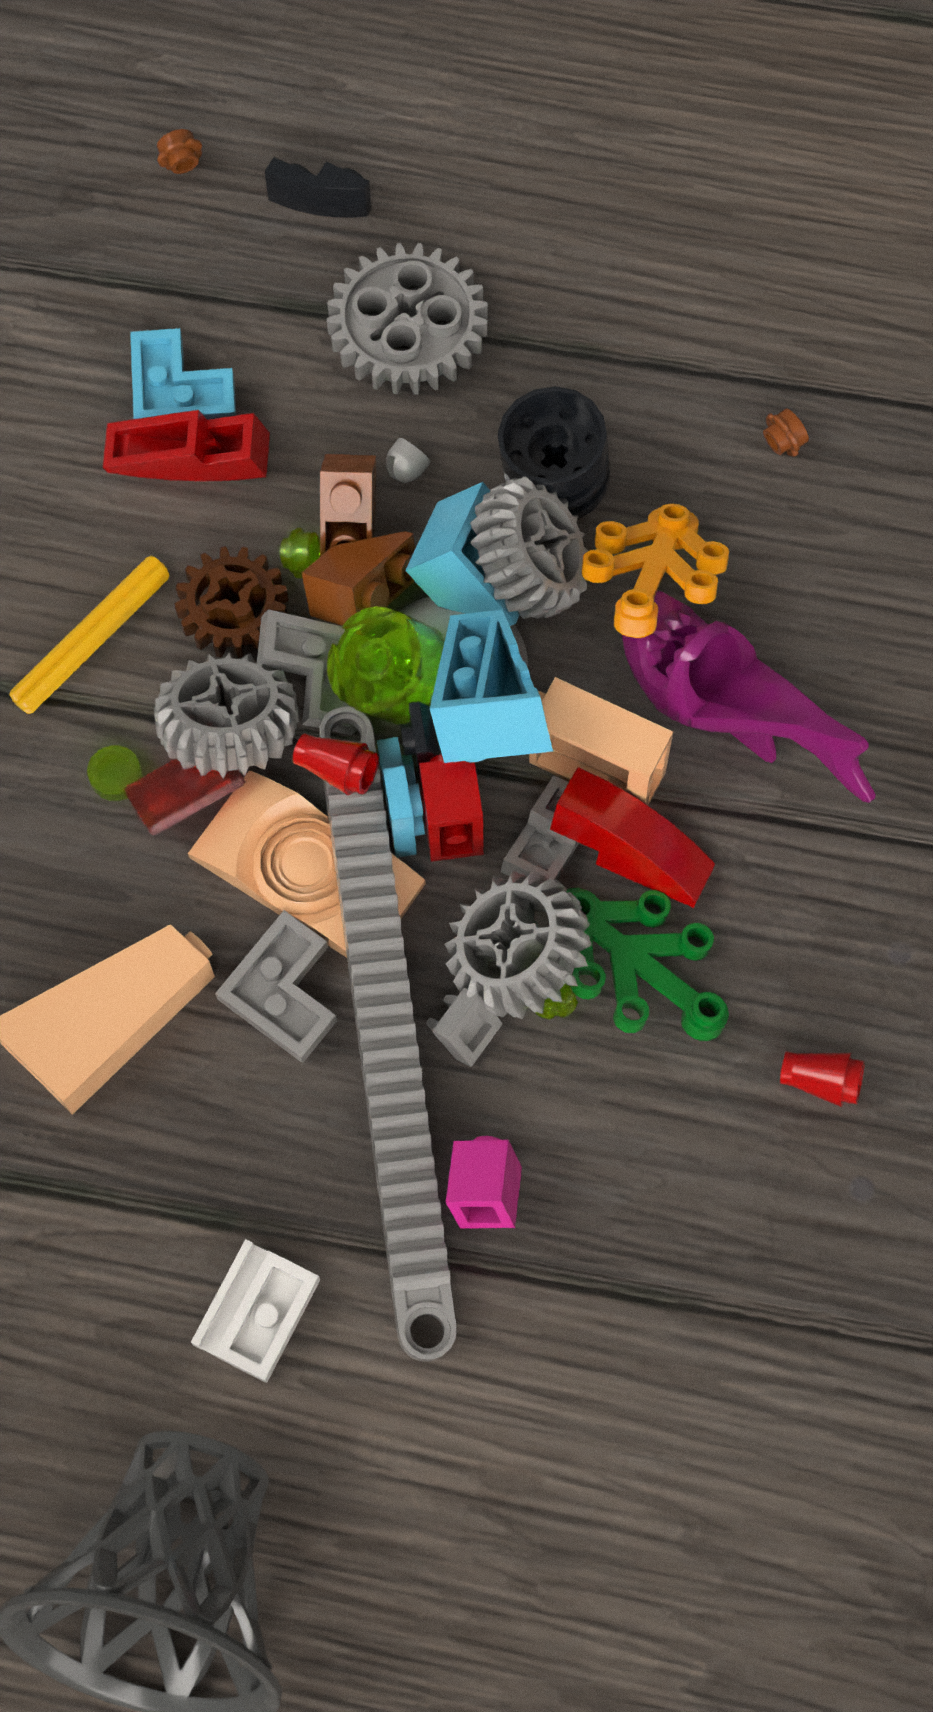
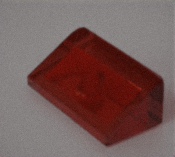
M174 759L127 785L124 788V793L140 822L151 835H156L244 786L243 784L246 782L238 770L228 771L224 779L217 770H211L206 775L201 776L196 766L183 769L180 761Z

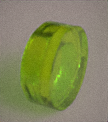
M110 745L101 748L91 757L87 766V776L98 796L109 801H120L129 798L138 790L142 782V769L137 756L130 749L119 745Z

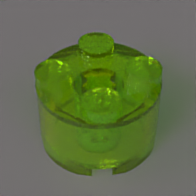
M380 606L363 609L348 618L341 627L345 631L340 637L338 644L332 643L328 653L327 673L333 692L341 701L360 711V713L363 712L366 715L393 724L409 723V703L419 701L428 706L431 705L445 641L441 632L437 628L404 613Z

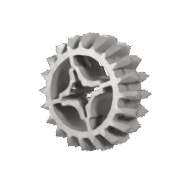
M527 477L509 480L492 488L489 493L483 495V501L475 506L477 518L470 522L471 528L477 534L470 543L478 550L479 558L475 563L481 565L486 574L483 583H491L494 587L495 600L505 599L507 610L509 612L518 611L523 619L529 617L536 619L542 617L549 618L569 609L572 604L579 602L580 594L587 590V582L582 576L583 555L588 550L584 547L582 540L586 534L580 532L577 526L578 515H572L568 510L567 498L558 499L556 492H547L544 485H534Z
M230 651L222 659H214L208 653L206 662L200 664L188 660L186 671L173 670L171 680L160 685L159 697L155 699L156 706H154L156 734L160 738L161 745H164L169 758L178 759L183 769L196 766L201 776L206 775L211 770H217L223 779L228 771L239 770L245 776L250 766L255 765L265 769L269 758H282L285 746L293 744V737L299 722L296 693L293 690V685L288 683V680L285 678L284 670H274L264 663H256L251 653L242 659H234Z
M513 870L507 882L503 878L493 876L491 889L487 892L484 889L475 888L476 901L471 906L469 904H459L464 914L463 919L449 923L452 932L457 937L444 943L447 952L453 956L446 963V966L449 968V972L455 976L453 982L456 984V988L460 992L463 988L468 989L466 996L469 998L476 993L479 994L484 1000L486 1010L494 1016L502 1018L509 1013L513 1017L523 1019L528 1008L534 1013L543 1014L544 1003L547 998L554 1002H562L559 990L565 983L578 986L572 972L575 968L588 966L586 958L580 951L592 945L590 937L584 932L590 926L587 916L581 911L580 901L571 892L567 893V889L559 881L551 878L547 879L542 874L534 871L526 877L523 873ZM535 911L547 912L549 927L541 928L534 920ZM488 961H496V966L501 969L500 979L490 977Z

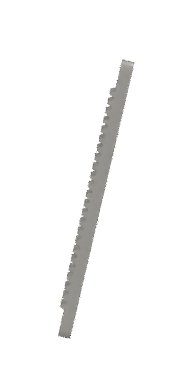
M340 707L333 709L325 715L320 724L319 737L331 739L330 733L336 726L350 724L360 732V742L366 743L369 750L376 753L373 728L369 718L362 711L353 707ZM378 768L372 785L363 795L356 792L346 795L326 781H324L397 1337L401 1348L409 1357L417 1361L431 1362L441 1358L451 1349L456 1339V1320L450 1284L451 1276L447 1262V1247L444 1241V1226L441 1219V1204L438 1198V1183L435 1176V1161L428 1126V1112L425 1105V1090L422 1084V1068L419 1062V1047L416 1041V1026L413 1019V1004L410 998L407 961L404 955L401 918L398 912L395 875L392 869V854L386 826V811L383 804L380 769ZM429 1315L441 1323L443 1338L437 1346L422 1348L412 1340L410 1334L411 1325L417 1317Z

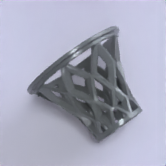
M158 1431L144 1435L138 1441L134 1457L124 1481L103 1517L61 1565L52 1570L35 1586L24 1589L25 1594L12 1597L1 1606L0 1637L21 1659L47 1676L77 1691L114 1705L141 1712H277L282 1698V1689L277 1678L269 1670L273 1666L267 1658L258 1623L256 1585L252 1558L262 1501L269 1484L267 1473L259 1463L247 1454L212 1438L179 1431ZM167 1448L155 1462L153 1460V1450ZM189 1450L202 1452L219 1458V1460L202 1477H197L193 1474ZM239 1470L250 1479L245 1490H241ZM184 1498L195 1500L198 1514L190 1523L181 1521L180 1502ZM233 1516V1522H232L231 1526L229 1527V1526H228V1521H229V1520L231 1519V1517ZM182 1536L183 1542L172 1551L171 1544ZM136 1539V1555L117 1569V1554ZM93 1563L86 1589L66 1588L77 1572ZM167 1568L175 1588L161 1606L156 1604V1574ZM213 1569L216 1585L211 1591L207 1576ZM138 1586V1599L124 1595ZM85 1607L80 1632V1661L78 1662L53 1647L39 1634L73 1612ZM182 1607H183V1610H184L185 1614H183V1613L180 1612V1610L182 1609ZM106 1611L137 1617L135 1621L104 1645ZM234 1612L243 1633V1644L227 1635ZM169 1628L198 1639L181 1669ZM151 1630L166 1692L129 1683L103 1672ZM217 1649L220 1650L239 1696L229 1698L192 1697V1693L207 1673Z

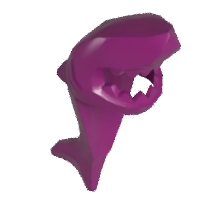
M657 591L654 602L658 605V617L654 633L642 638L622 635L625 656L633 676L655 708L668 718L694 729L731 733L747 748L769 763L777 759L773 736L790 738L813 753L860 800L870 803L875 799L876 794L859 764L860 754L869 748L867 740L827 715L792 683L757 659L754 647L728 623L715 621L711 624L706 623L689 606L662 591Z

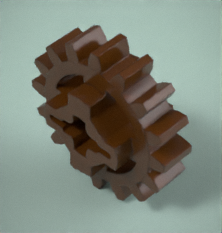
M224 546L220 548L219 559L212 560L208 554H201L203 567L199 570L187 565L185 573L189 583L176 584V591L180 600L174 604L178 618L183 619L180 622L185 636L195 634L194 639L198 649L202 650L210 643H213L216 657L221 658L227 647H234L237 657L242 658L245 645L251 644L258 651L261 617L268 609L287 613L284 603L288 602L289 599L287 587L281 585L283 583L281 571L279 568L268 570L267 556L262 554L254 561H251L248 548L242 547L237 557H230L227 547ZM209 586L207 594L201 596L203 591ZM264 606L260 615L255 618L256 610Z

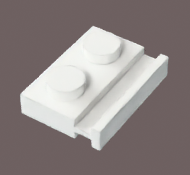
M245 1239L191 1341L192 1345L267 1383L319 1284L320 1277Z

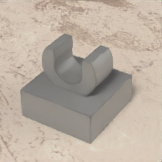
M463 988L458 996L446 995L443 1001L449 1009L439 1022L429 1018L426 1024L456 1060L472 1067L503 1023L497 1016L486 1010L484 1000L479 994L476 993L469 998L466 996L468 989Z

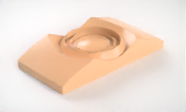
M249 770L188 852L189 858L278 915L285 910L325 939L330 948L347 958L328 816L299 793ZM392 854V869L395 875L398 912L400 918H402L425 886L426 881Z

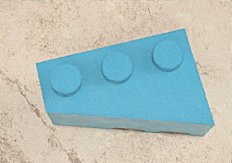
M503 609L450 615L430 705V712L444 763L458 761L473 763L487 758L553 752L541 697L537 688L532 683L526 662L522 660L516 639Z

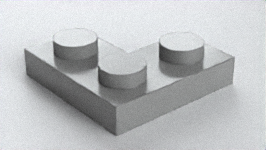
M268 609L261 617L257 663H264L272 669L306 676L302 725L320 728L325 715L333 709L340 707L361 709L367 632ZM341 724L332 731L352 735L357 729L350 724Z
M283 910L215 993L217 1000L301 1063H304L337 1022L334 1013L297 987L328 949L327 941Z

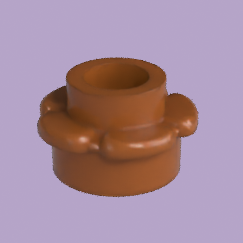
M178 129L171 131L161 137L157 143L159 151L157 162L161 167H166L167 170H172L175 174L187 173L198 165V159L202 156V143L194 138L190 130Z
M785 408L777 415L772 413L767 415L766 423L768 427L763 430V435L768 445L778 455L787 452L792 457L797 456L799 448L809 441V436L803 423L788 408Z

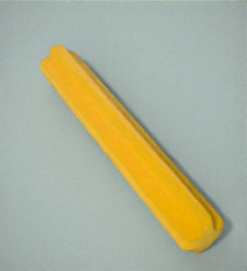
M154 556L146 557L10 690L9 695L15 705L27 714L33 713L169 579L170 575L166 566Z

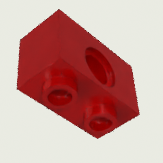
M441 754L431 758L429 762L419 763L422 805L431 862L484 855L483 812L475 762L458 761L444 763Z

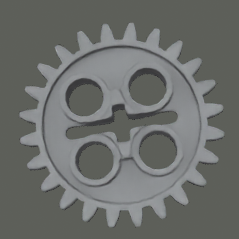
M397 243L395 255L388 256L379 247L377 248V261L372 263L368 258L361 255L359 257L360 272L345 268V284L334 283V299L327 302L329 314L327 327L328 335H332L333 352H340L343 368L354 365L355 379L358 381L372 374L373 389L377 390L387 380L391 381L393 394H398L403 383H409L414 395H417L420 390V382L427 381L434 390H438V376L443 374L446 378L455 382L457 380L456 365L470 369L472 367L471 353L481 354L482 337H487L486 319L488 318V304L483 301V286L474 285L472 269L460 272L458 257L443 263L441 248H437L430 257L423 256V246L421 243L416 245L413 254H406L403 245ZM415 286L420 288V289H417V290H408V289H406V288H408V287H415ZM369 312H378V313H381V314L376 315V316H368V315H365V314H367V313H369ZM437 321L451 322L446 325L435 324ZM399 346H406L410 348L406 351L394 350V348H397Z

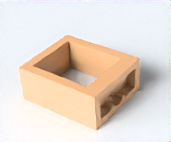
M556 677L547 693L538 691L553 752L529 754V763L567 781H570L577 767H580L611 782L646 805H649L666 773L673 731Z

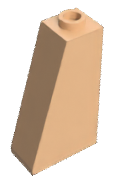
M170 924L0 1016V1044L73 1115L215 977L208 960L213 954L194 933L189 931L183 936Z

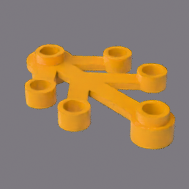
M679 504L663 505L648 515L647 522L630 527H625L623 524L614 521L602 522L596 527V549L590 550L583 555L582 576L586 580L593 583H604L611 580L613 576L642 568L634 589L623 593L622 598L615 605L614 627L622 635L642 638L654 633L658 617V605L654 602V597L665 572L685 591L684 595L689 601L696 604H708L716 599L718 586L716 575L726 571L729 549L722 543L706 542L697 534L698 518L686 507ZM649 540L653 542L652 545L618 554L624 551L626 546ZM685 549L696 559L698 570L695 571L674 550Z

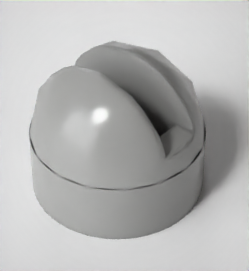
M402 438L396 440L386 457L388 474L403 483L415 481L430 464V460L422 451Z

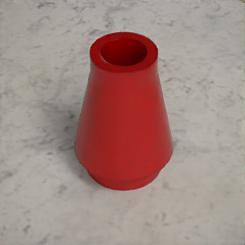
M304 733L300 736L294 748L293 763L309 770L346 795H351L353 792L363 795L369 790L378 769L379 756L377 753L370 751L366 743L321 738Z
M786 1051L781 1068L780 1084L795 1087L839 1107H842L844 1102L857 1105L862 1087L865 1061L852 1058V1052L794 1053Z

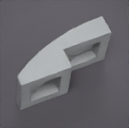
M553 775L531 809L526 826L504 858L501 873L510 877L514 870L518 873H523L527 877L534 871L542 874L547 879H559L579 844L550 830L556 804L569 782Z

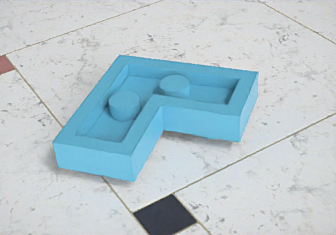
M180 328L130 332L134 419L199 410L207 420L236 416L235 383L232 368L184 371L183 339Z
M398 737L377 740L379 763L395 856L398 858L416 855L415 836L425 835L420 789L415 779L412 755H401Z

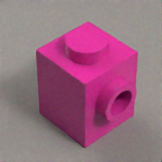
M480 1136L471 1141L453 1142L446 1204L460 1229L515 1228L522 1166L509 1140H501L493 1136Z

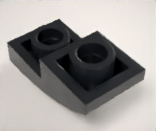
M274 157L264 171L269 201L286 208L313 215L336 218L367 217L371 211L369 180L364 179L362 175L353 169H342L326 161L318 175L315 176L302 165L296 163L289 164Z
M418 701L409 703L410 722L400 724L404 754L405 756H416L418 773H420L419 763L429 762L431 758L442 753L431 716L430 706Z

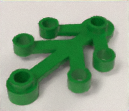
M582 888L567 889L566 892H571L580 901L581 910L587 914L590 926L584 932L590 937L591 943L593 940L609 953L617 1004L613 1013V1021L618 1029L625 1033H636L644 1027L648 1019L649 1006L643 998L639 997L636 981L637 974L683 1010L681 1024L684 1031L690 1037L699 1041H710L721 1034L729 1017L728 1007L723 999L712 992L698 993L653 958L684 956L694 961L704 959L714 942L713 933L706 925L691 923L683 929L682 933L623 935L610 924L640 922L647 927H659L666 921L670 912L671 903L669 898L660 891L649 890L643 893L639 900L600 901L588 890ZM654 904L659 907L661 913H650L644 905ZM697 937L702 940L704 946H693L687 938ZM592 944L590 947L580 951L586 958L588 966L575 968L572 974L576 978L578 986L570 985V988L576 996L582 999L597 997L606 980L604 969L594 962ZM590 975L596 980L597 984L593 986L585 985L580 981L579 976ZM699 1007L711 1009L716 1016L707 1017L703 1015ZM626 1008L634 1009L639 1014L640 1019H628L622 1010Z

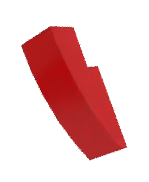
M199 410L107 423L103 469L107 473L173 481H234L267 477L270 432L254 413L207 420Z
M577 767L556 804L550 830L599 851L596 865L647 888L660 891L666 896L692 908L695 907L714 869L715 863L669 820L611 782L580 767Z

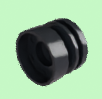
M557 386L535 389L516 399L503 415L498 430L505 482L514 478L527 477L534 485H544L547 492H556L558 499L567 498L568 510L572 515H578L577 520L589 514L605 497L610 481L608 442L604 416L588 397L576 390Z

